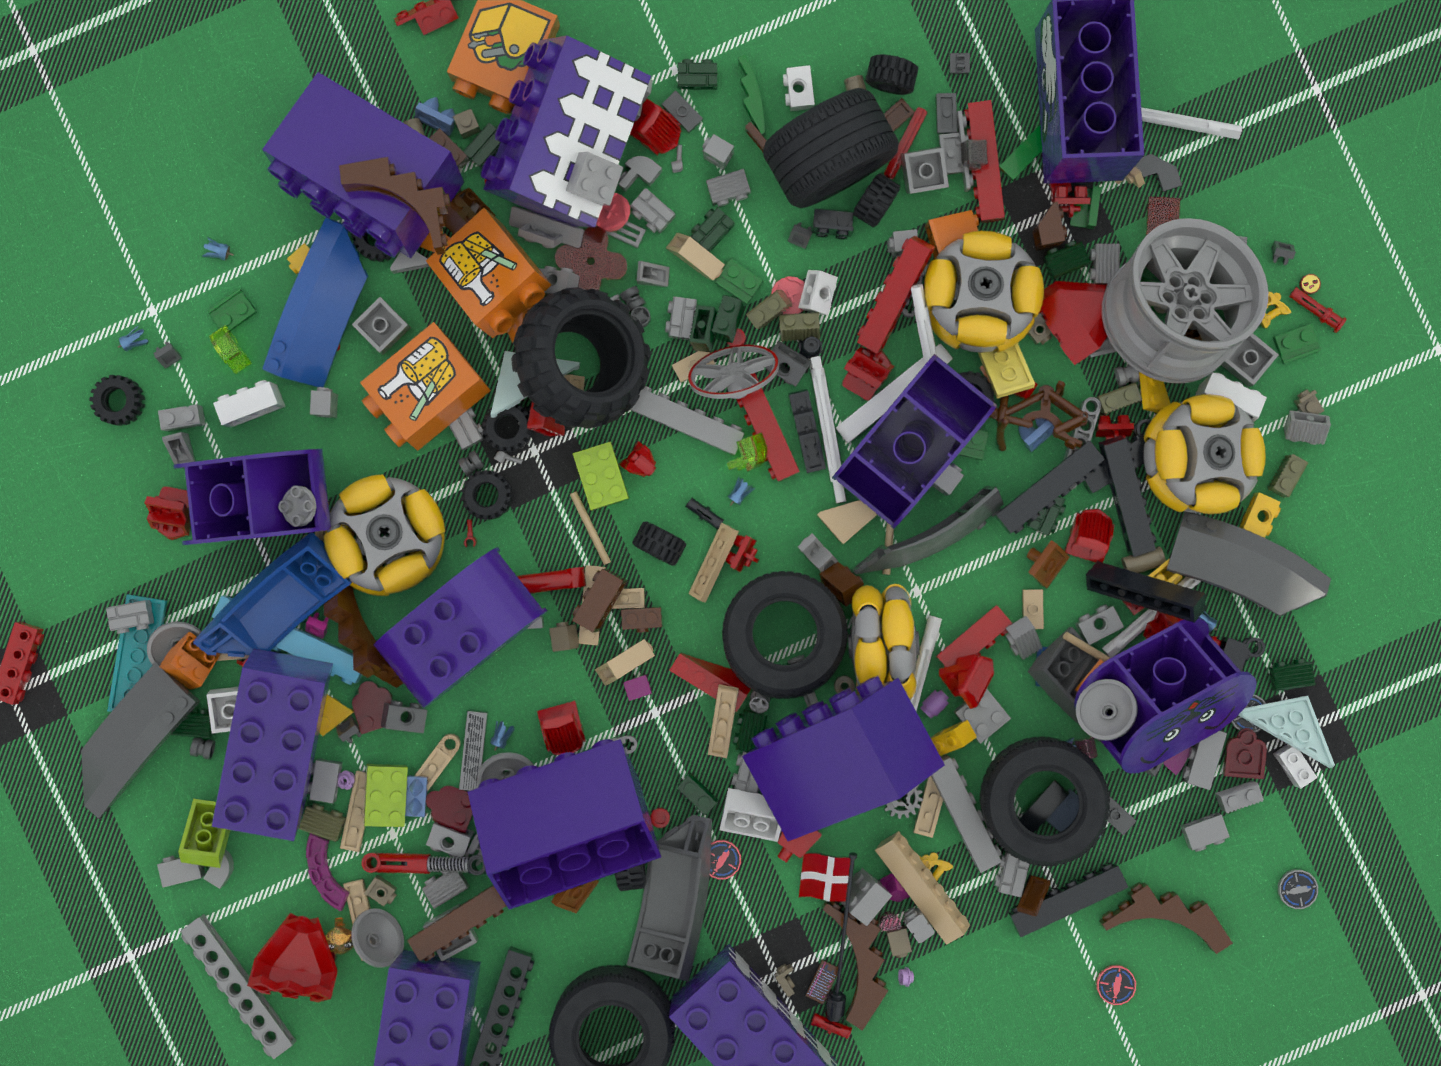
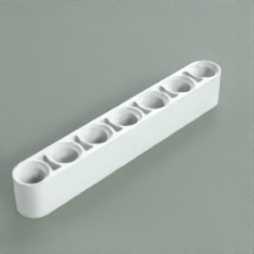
M941 343L936 346L937 356L948 364L953 359ZM921 358L836 427V430L847 443L855 439L884 415L925 365L924 358Z

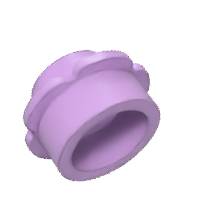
M344 770L338 774V787L341 789L345 788L346 790L351 789L355 782V776L352 772Z
M907 967L900 969L898 972L899 984L909 987L914 981L913 971H910Z

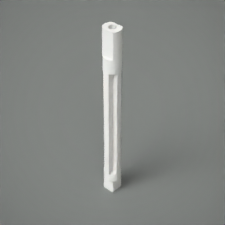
M1141 107L1142 121L1234 139H1239L1242 132V126Z
M917 284L911 287L924 363L926 364L934 354L937 355L923 284Z
M820 356L810 358L812 361L811 375L830 481L833 483L836 503L846 502L844 486L837 480L832 479V476L841 467V459L825 370L822 368Z
M1185 577L1177 585L1192 589L1201 581ZM1148 609L1102 648L1105 654L1112 658L1119 653L1128 643L1145 630L1147 623L1154 620L1157 611Z
M930 615L928 616L920 646V655H918L914 675L917 682L916 692L910 700L916 711L942 621L941 618Z

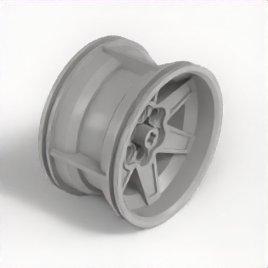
M1200 219L1172 220L1159 225L1146 235L1130 260L1109 281L1102 300L1103 325L1117 353L1140 373L1168 383L1194 382L1214 372L1227 359L1232 349L1244 342L1258 328L1265 316L1268 304L1266 276L1253 251L1238 236L1226 228ZM1146 267L1162 283L1140 282L1144 268ZM1150 306H1153L1158 313H1167L1165 324L1156 316ZM1215 309L1223 310L1226 323L1216 313ZM1187 329H1197L1203 341L1184 336Z

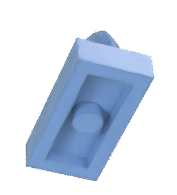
M437 97L431 98L423 104L419 102L415 108V118H420L422 123L436 130L440 128L445 134L450 136L455 121L453 109H447L441 113L438 112L439 103Z
M1036 419L1037 429L1019 426L1020 436L1030 452L1034 451L1052 435L1054 426L1048 420Z
M407 776L405 816H426L428 777Z

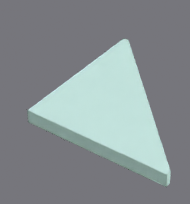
M505 351L491 411L492 418L505 409L508 410L519 404L521 400L526 398L523 397L517 386L520 383L518 373L512 370L511 358L515 352ZM556 359L564 377L571 371L579 369L580 362Z
M1308 696L1244 708L1239 714L1240 717L1329 768L1335 766Z

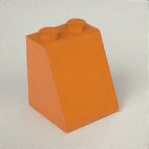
M972 210L928 220L925 229L929 243L935 246L933 251L934 259L950 243L957 239H962L963 234L978 231L979 220L976 214L973 215Z

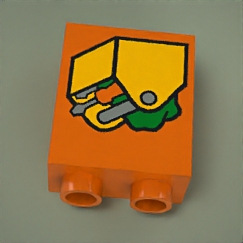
M477 0L447 70L451 81L455 82L452 90L469 99H474L477 92L491 98L488 104L491 108L510 115L515 104L509 102L511 90L518 80L524 82L529 68L523 64L524 55L531 43L538 44L540 40L556 37L560 27L558 16L522 0Z

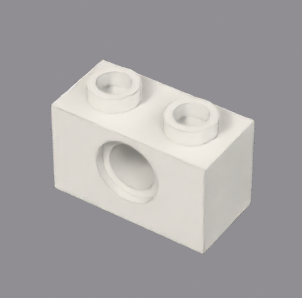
M810 65L786 68V74H783V84L788 86V94H785L786 106H790V111L813 108L815 103ZM801 85L804 90L797 93L793 90V87Z
M808 270L798 308L811 313L819 312V315H828L838 277L819 270Z
M1287 744L1273 753L1295 787L1301 789L1317 779L1302 753L1296 748Z

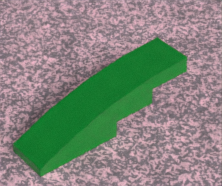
M744 54L738 57V64L745 75L740 78V84L747 95V98L743 99L742 104L754 126L764 137V112L760 91L752 68Z
M1041 124L999 166V169L1010 180L1013 181L1042 152Z

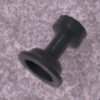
M808 337L806 340H801L799 351L801 355L808 359L817 357L822 352V343L815 337Z

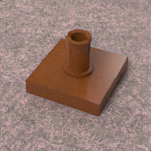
M1051 540L1042 553L1035 548L1030 549L1027 558L1035 563L1028 573L1047 589L1070 557L1057 543Z
M594 880L557 893L551 902L557 907L577 913L599 881Z

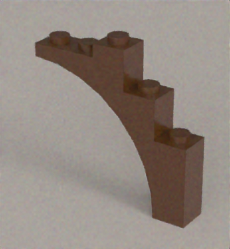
M388 157L339 165L341 185L346 192H378L403 202L415 211L427 225L437 255L446 254L445 246H448L446 233L443 234L442 227H445L443 214H448V206H451L449 194H445L442 187L424 190L422 179H418L415 172L397 175L395 164H391Z
M347 586L325 602L324 616L338 623V642L353 651V670L367 678L374 675L395 688L404 684L374 646L376 640L361 616L353 587Z
M1140 882L1136 883L1130 888L1131 891L1128 892V895L1132 900L1123 901L1118 905V909L1113 912H1106L1102 915L1103 919L1099 920L1106 931L1121 923L1135 919L1155 918L1169 920L1194 931L1216 954L1233 944L1206 902L1203 900L1201 902L1196 901L1187 910L1178 894L1174 891L1164 893L1158 901L1149 886L1144 882L1142 884Z
M825 901L822 905L823 911L835 919L843 929L844 912L840 910L842 907L834 901H831V903ZM848 912L846 935L853 946L856 956L857 982L852 1003L845 1014V1019L863 1031L888 992L885 981L879 977L873 978L885 959L882 956L883 952L874 946L870 948V945L881 930L878 925L879 921L873 918L866 926L861 921H857V918Z

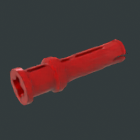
M1297 287L1289 295V298H1292L1305 309L1319 317L1321 323H1326L1333 328L1335 333L1341 329L1347 318H1342L1334 313L1331 307H1324Z

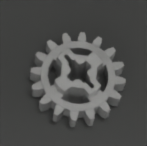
M916 786L904 796L907 804L901 799L887 803L884 810H891L890 815L892 817L897 813L898 819H901L902 814L909 818V812L915 815V807L921 808L918 801H923V798L919 797V794L923 792L922 790H917L918 786ZM914 793V802L911 804L910 796ZM897 806H905L906 809L898 810L895 808Z

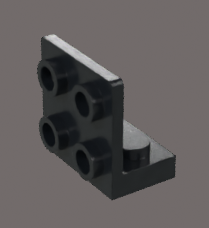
M815 209L812 233H816L817 237L827 238L828 235H835L836 239L847 240V237H851L853 233L854 215L852 212Z

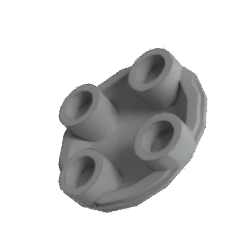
M293 486L286 492L278 507L287 522L294 527H301L312 521L316 512V501L312 492L306 487Z

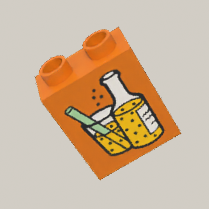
M485 208L479 211L448 240V246H445L446 254L437 255L435 252L426 260L472 322L492 338L511 330L515 324V318L526 308H531L542 300L545 296V291L552 286L502 222Z
M434 322L360 382L369 394L361 400L375 418L380 417L384 413L391 421V424L384 429L388 436L398 447L408 442L417 451L491 391L447 335Z

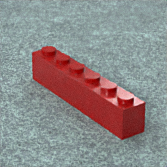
M992 101L968 103V109H965L966 121H970V129H967L969 141L972 140L973 148H969L971 160H974L975 167L971 168L973 180L976 179L977 187H973L975 199H979L976 215L978 218H981L982 223L1005 220Z
M913 236L910 239L907 238L903 243L901 249L904 251L902 255L895 259L893 263L894 270L892 274L889 273L884 281L886 286L883 292L880 291L875 299L877 302L875 308L870 309L866 317L868 319L866 325H863L858 332L860 337L857 343L877 354L883 350L912 294L911 287L917 284L935 249V246L917 236Z
M755 373L750 374L758 381V378ZM762 388L747 394L743 398L736 399L739 407H744L746 414L743 416L747 425H752L755 431L752 433L756 444H761L763 450L760 453L764 462L768 461L771 466L768 471L772 480L776 479L779 482L799 473L797 464Z

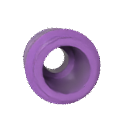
M934 690L922 702L923 705L920 709L932 719L949 704L946 701L949 697L942 690L939 692Z

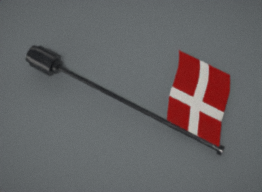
M854 852L849 853V857L807 853L803 855L799 897L846 902L836 988L827 994L825 1005L826 1018L832 1022L841 1021L845 1014L846 996L839 991L854 861L857 859V853Z

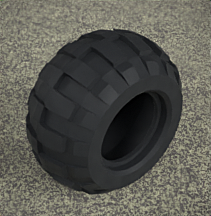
M573 287L550 294L529 309L515 334L513 345H515L516 353L513 354L511 361L512 370L518 373L520 380L517 386L523 397L528 396L534 403L533 409L543 417H552L557 424L571 428L582 427L588 429L613 422L636 404L640 397V391L646 386L650 373L646 365L650 361L651 355L650 347L648 344H645L642 333L645 332L639 320L634 321L631 317L629 307L620 300H611L607 296L608 293L591 288L584 290ZM573 332L587 338L595 347L600 360V372L595 384L589 390L583 391L575 387L561 373L555 356V343L559 333Z

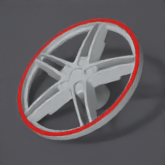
M758 345L730 346L714 351L697 361L689 371L688 381L691 389L701 396L714 399H739L767 385L776 376L779 370V362L776 354L766 347ZM742 352H754L765 356L743 363ZM734 353H737V362H733ZM730 354L729 362L726 366L706 365L716 358ZM773 365L771 373L760 382L750 375L764 370V367ZM696 375L705 376V378H715L704 390L700 389L695 383ZM726 387L728 389V392L726 393H716L718 391L721 392Z

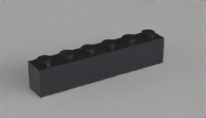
M1120 435L1099 442L1101 455L1105 459L1103 463L1127 553L1136 557L1156 550V537L1150 529L1152 522L1149 514H1146L1145 507L1147 503L1145 497L1141 495L1140 488H1142L1140 478L1136 476L1135 470L1137 465L1134 458L1131 457L1130 451H1132L1130 441Z
M1091 441L1086 442L1081 448L1074 451L994 516L1008 534L1013 532L1015 534L1019 533L1025 528L1023 525L1028 520L1032 522L1040 516V510L1044 507L1046 510L1056 503L1054 499L1059 495L1064 497L1071 491L1070 487L1073 484L1079 485L1087 479L1085 475L1088 472L1092 471L1094 473L1103 466L1101 462L1105 460Z
M1099 561L1086 573V585L1089 591L1193 623L1206 609L1205 593Z
M1111 862L1101 866V870L1095 873L1094 871L1087 872L1083 875L1084 878L1076 881V879L1066 882V886L1060 889L1056 887L1049 890L1037 916L1018 912V905L1011 908L1012 911L1008 914L1018 935L1023 937L1128 888L1119 866Z

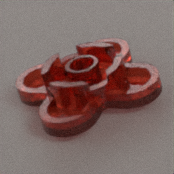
M600 226L588 227L584 231L581 247L576 248L566 244L558 248L555 254L557 266L560 269H572L573 273L579 275L578 288L584 290L591 288L600 291L602 279L618 280L627 272L626 259L619 253L607 251L609 237L607 232ZM593 258L595 260L594 264L589 265L587 263L588 259Z

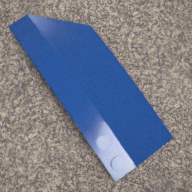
M325 218L290 292L262 368L263 370L316 387L325 386L352 311L366 279L369 277L359 260L360 257L354 243L352 244L348 236V230L343 227L342 223Z
M311 532L252 579L216 615L193 643L207 655L224 653L231 657H245V655H250L254 648L271 651L304 619L352 582L349 578L343 579L338 574L327 556L324 542Z

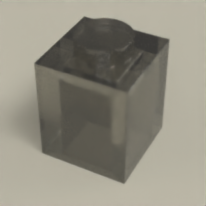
M966 140L961 143L962 167H969V170H980L982 166L988 164L987 140Z

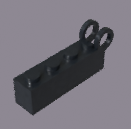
M1149 419L1138 421L1134 425L1133 434L1135 436L1131 438L1133 442H1131L1132 451L1130 453L1137 467L1144 464L1145 441L1144 435L1140 432V426L1142 423L1149 425L1151 422ZM1103 461L1101 462L1103 465L1094 473L1090 471L1085 475L1087 479L1083 481V484L1089 494L1109 484Z
M1224 637L1220 646L1241 672H1244L1243 666L1245 661L1247 662L1250 657H1260L1265 652L1264 642L1254 637H1247L1242 642ZM1252 641L1257 643V650L1254 653L1249 651V644Z

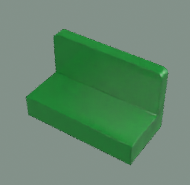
M1093 186L1091 189L1087 188L1090 204H1074V206H1080L1081 211L1074 212L1073 217L1070 218V226L1088 229L1096 227L1101 187Z

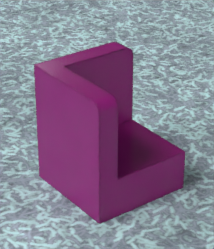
M646 674L624 682L629 701L652 694Z
M892 873L880 879V883L892 895L889 900L901 902L910 897Z

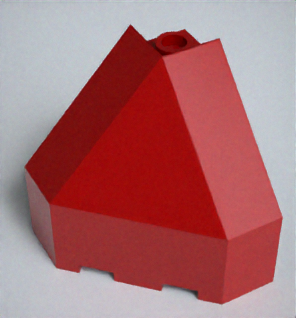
M1055 281L1044 289V299L1039 313L1042 314L1046 325L1058 339L1060 347L1074 365L1098 350L1107 338L1102 320V300L1107 284Z
M290 913L255 957L247 986L263 994L270 995L271 991L281 993L282 997L298 999L299 996L310 997V1001L313 1002L331 999L338 970L319 918L309 919L305 916H296Z

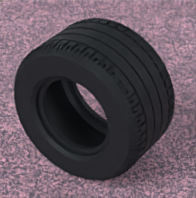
M855 88L814 106L784 125L766 141L763 155L789 203L798 208H805L842 192L878 170L896 155L899 142L874 95L863 88Z
M793 571L767 573L743 586L727 608L722 629L725 656L737 678L753 691L776 699L802 697L824 685L840 665L848 638L846 617L835 595L815 578H810V576L802 575L799 572L794 573ZM780 601L794 602L803 606L810 612L817 627V640L812 652L804 660L792 665H778L768 661L759 653L753 640V626L759 613L767 606Z
M1030 737L1007 746L1006 749H1003L992 760L981 783L980 805L986 826L994 839L1007 853L1028 864L1058 866L1059 864L1063 865L1067 862H1072L1075 858H1080L1082 854H1086L1089 851L1088 849L1095 845V842H1098L1099 836L1103 834L1109 818V789L1099 767L1080 749L1057 738ZM1040 771H1053L1062 774L1072 782L1079 796V810L1073 822L1065 830L1050 836L1038 835L1026 829L1019 821L1014 807L1015 794L1019 785L1028 776Z
M600 966L579 975L561 994L551 1018L549 1048L555 1066H667L673 1051L675 1023L669 1018L670 1001L666 993L650 976L628 966ZM613 1005L623 1007L635 1015L643 1030V1045L636 1058L622 1064H605L593 1059L583 1050L579 1043L580 1027L584 1019L595 1009Z

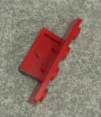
M429 0L415 4L414 8L409 11L403 10L396 14L397 17L394 18V21L399 26L415 18L423 35H426L459 17L450 0Z

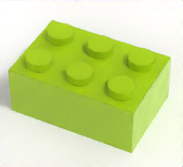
M611 442L573 453L591 511L629 499Z
M366 764L364 826L405 827L408 773L406 765Z
M193 799L178 851L181 863L221 868L231 830L212 827L216 802Z

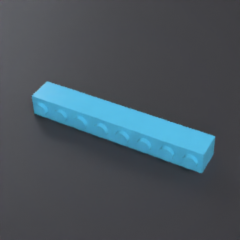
M222 595L212 618H215L233 598ZM296 627L273 648V650L278 652L282 649L288 652L287 655L333 663L331 676L334 677L336 674L342 677L341 681L350 685L358 683L362 674L353 670L352 653Z

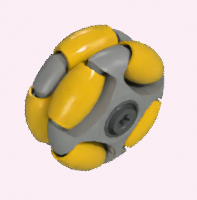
M974 231L963 234L962 239H957L950 243L938 254L935 260L930 262L925 274L924 294L929 310L932 331L940 340L954 349L961 347L963 350L971 352H992L994 350L999 353L1011 348L1028 334L1035 323L1034 318L1038 316L1044 299V283L1040 268L1035 267L1036 265L1028 253L1016 243H1012V238L1007 235L993 231Z
M1201 394L1190 397L1183 402L1170 403L1154 416L1144 435L1143 459L1145 471L1148 474L1146 480L1152 492L1163 504L1177 512L1220 514L1237 508L1239 503L1253 490L1258 481L1257 477H1261L1264 471L1266 460L1265 444L1259 428H1254L1255 424L1246 412L1235 405L1231 399L1221 395Z
M383 474L357 480L339 494L340 498L330 511L331 530L325 531L323 536L327 556L338 574L343 579L349 578L352 582L350 586L370 595L389 596V594L402 592L416 586L433 573L443 553L445 525L437 503L425 489L420 490L417 486L405 480L393 477L385 478ZM387 533L389 534L388 537H386V536L380 537L381 534H383V535H386Z
M899 584L888 586L882 594L873 586H862L856 590L852 597V628L850 629L851 634H848L849 658H852V664H854V672L857 679L856 687L875 676L880 678L882 684L899 678L911 700L916 692L917 682L914 675L917 655H920L919 632L916 631V626L914 625L909 592Z

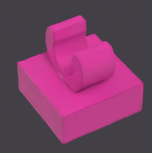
M315 613L314 617L309 616L305 631L323 639L327 633L329 618L326 617L324 621L317 620L319 613Z

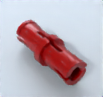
M817 1013L814 1014L811 1021L812 1026L824 1029L828 1034L834 1033L846 1039L849 1038L852 1027L839 1022L829 1021L826 1017Z

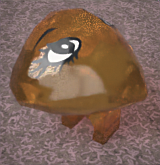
M343 917L335 918V927L325 935L330 951L340 955L354 948L351 936L352 930L345 927Z

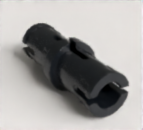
M693 497L685 506L698 515L701 521L705 520L715 529H718L724 521L723 518L713 513L710 507H705Z

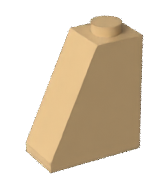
M676 233L666 247L668 251L707 279L714 280L723 271L722 268L725 264L690 236Z
M861 500L821 511L817 514L841 544L848 541L877 515Z
M643 639L596 668L595 671L606 686L654 657L653 648L650 643Z

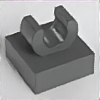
M950 53L949 74H969L970 53Z
M799 222L797 225L794 224L788 242L806 249L812 235L811 227L809 226L808 229L801 227L802 223Z
M1274 240L1272 246L1274 253L1272 257L1273 262L1276 263L1279 257H1284L1283 265H1287L1289 259H1293L1295 256L1294 245Z
M167 341L165 342L166 346L161 349L157 347L156 352L153 353L165 369L182 359L180 353Z
M352 716L336 727L338 737L343 742L347 740L349 743H353L351 736L354 734L361 737L357 722Z

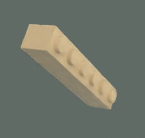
M898 831L881 841L875 849L876 853L946 945L963 936L970 926L967 918L961 914L955 902L948 897L942 885L936 881L931 871L920 860L919 855L913 851L907 839Z

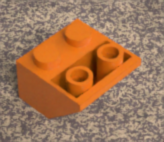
M188 632L169 650L159 666L189 690L202 686L220 656L219 653L207 655L193 643L196 636L191 632Z

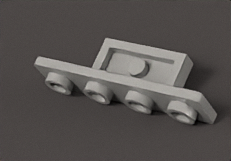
M957 111L958 133L939 135V145L944 150L947 175L962 173L964 191L969 192L970 186H973V175L969 174L968 169L971 166V157L967 155L966 147H969L968 135L964 134L967 121L966 116H962V111Z
M516 206L511 208L509 225L519 228L518 236L523 237L524 240L540 243L545 248H554L560 243L576 248L581 247L584 233L582 228Z

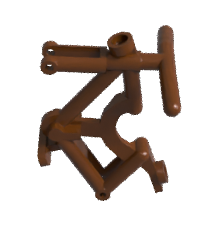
M1058 381L1055 392L1051 386L1044 385L1040 387L1038 393L1008 407L1009 395L1001 397L1000 406L995 408L989 417L997 420L998 423L996 440L1000 451L1006 450L1004 432L1008 424L1032 428V421L1035 419H1045L1051 422L1054 426L1053 437L1065 441L1064 445L1066 447L1075 449L1076 447L1081 448L1083 441L1073 438L1067 433L1080 426H1085L1089 414L1062 397L1064 395L1065 383ZM1041 400V410L1027 413L1023 418L1010 416ZM1051 403L1071 416L1072 419L1062 423L1056 415L1050 412Z

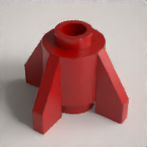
M639 441L635 444L634 450L619 464L628 472L641 475L642 477L652 475L656 469V462L650 449Z

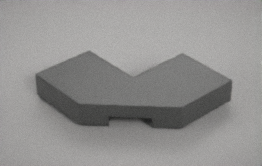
M1152 154L1142 157L1135 166L1141 171L1143 178L1156 174L1162 192L1182 186L1176 166Z

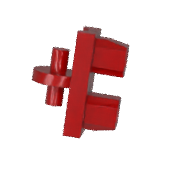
M1061 185L1056 186L1055 196H1051V202L1067 204V206H1061L1062 210L1067 212L1068 217H1073L1074 212L1081 211V207L1074 206V204H1090V197L1087 196V188L1084 185L1075 186L1074 196H1068V186Z
M1128 415L1118 416L1117 424H1111L1110 416H1100L1095 436L1105 437V440L1120 435L1125 438L1131 437L1134 423H1130Z
M737 535L733 544L739 547L737 554L729 552L725 560L731 565V568L741 572L744 565L750 567L752 561L758 563L759 559L755 558L758 550L753 548L756 540L747 535L745 537Z

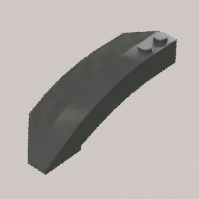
M985 486L956 512L935 526L888 547L880 545L854 567L852 572L854 574H862L902 567L944 550L976 528L977 530L981 529L986 525L987 522L985 520L990 516L995 517L994 515L1004 505L999 490L996 487Z
M1184 512L1166 570L1225 589L1279 615V617L1291 610L1302 608L1314 600L1326 597L1331 581L1330 577L1298 555L1264 537L1226 522L1189 512Z
M1069 627L1037 657L1028 673L1051 699L1078 723L1074 707L1077 694L1075 689L1099 660L1063 639V635L1069 632L1084 641L1073 627ZM1164 762L1144 772L1154 777Z
M157 662L152 665L119 702L81 750L84 806L98 819L122 795L156 751L201 702L179 681L159 667L160 664Z
M696 815L690 816L686 819V822L674 827L657 841L661 858L652 860L647 865L646 885L641 910L627 966L687 982L689 981L703 924L711 866L712 819Z

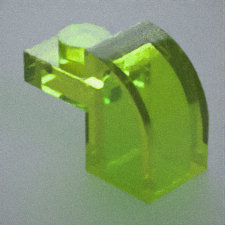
M226 325L209 336L218 355L235 374L252 364Z
M762 432L737 441L736 443L742 457L727 462L729 470L737 468L738 471L746 468L747 472L760 467L767 458V445Z

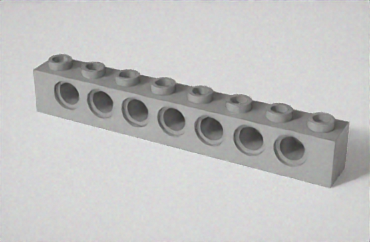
M205 914L182 929L180 932L182 933L183 941L188 945L190 944L194 950V956L204 963L207 974L214 977L217 981L218 989L221 992H225L228 996L229 1004L239 1011L240 1019L252 1029L253 1037L256 1040H260L263 1044L264 1052L269 1057L271 1056L275 1059L293 1046L296 1039L264 995L247 986L250 976ZM199 935H203L206 938L205 944L199 942ZM210 951L217 953V960H213L210 957ZM222 967H226L229 970V976L222 974ZM233 983H238L241 986V992L233 989ZM245 999H249L252 1001V1008H249L245 1005ZM256 1015H261L264 1018L263 1024L257 1022ZM268 1031L274 1032L276 1039H270Z

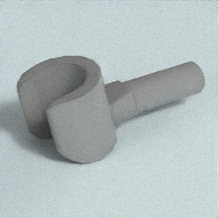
M682 145L677 146V161L671 162L673 173L683 170Z
M498 451L494 457L495 460L502 464L505 459L518 464H522L523 461L503 451Z

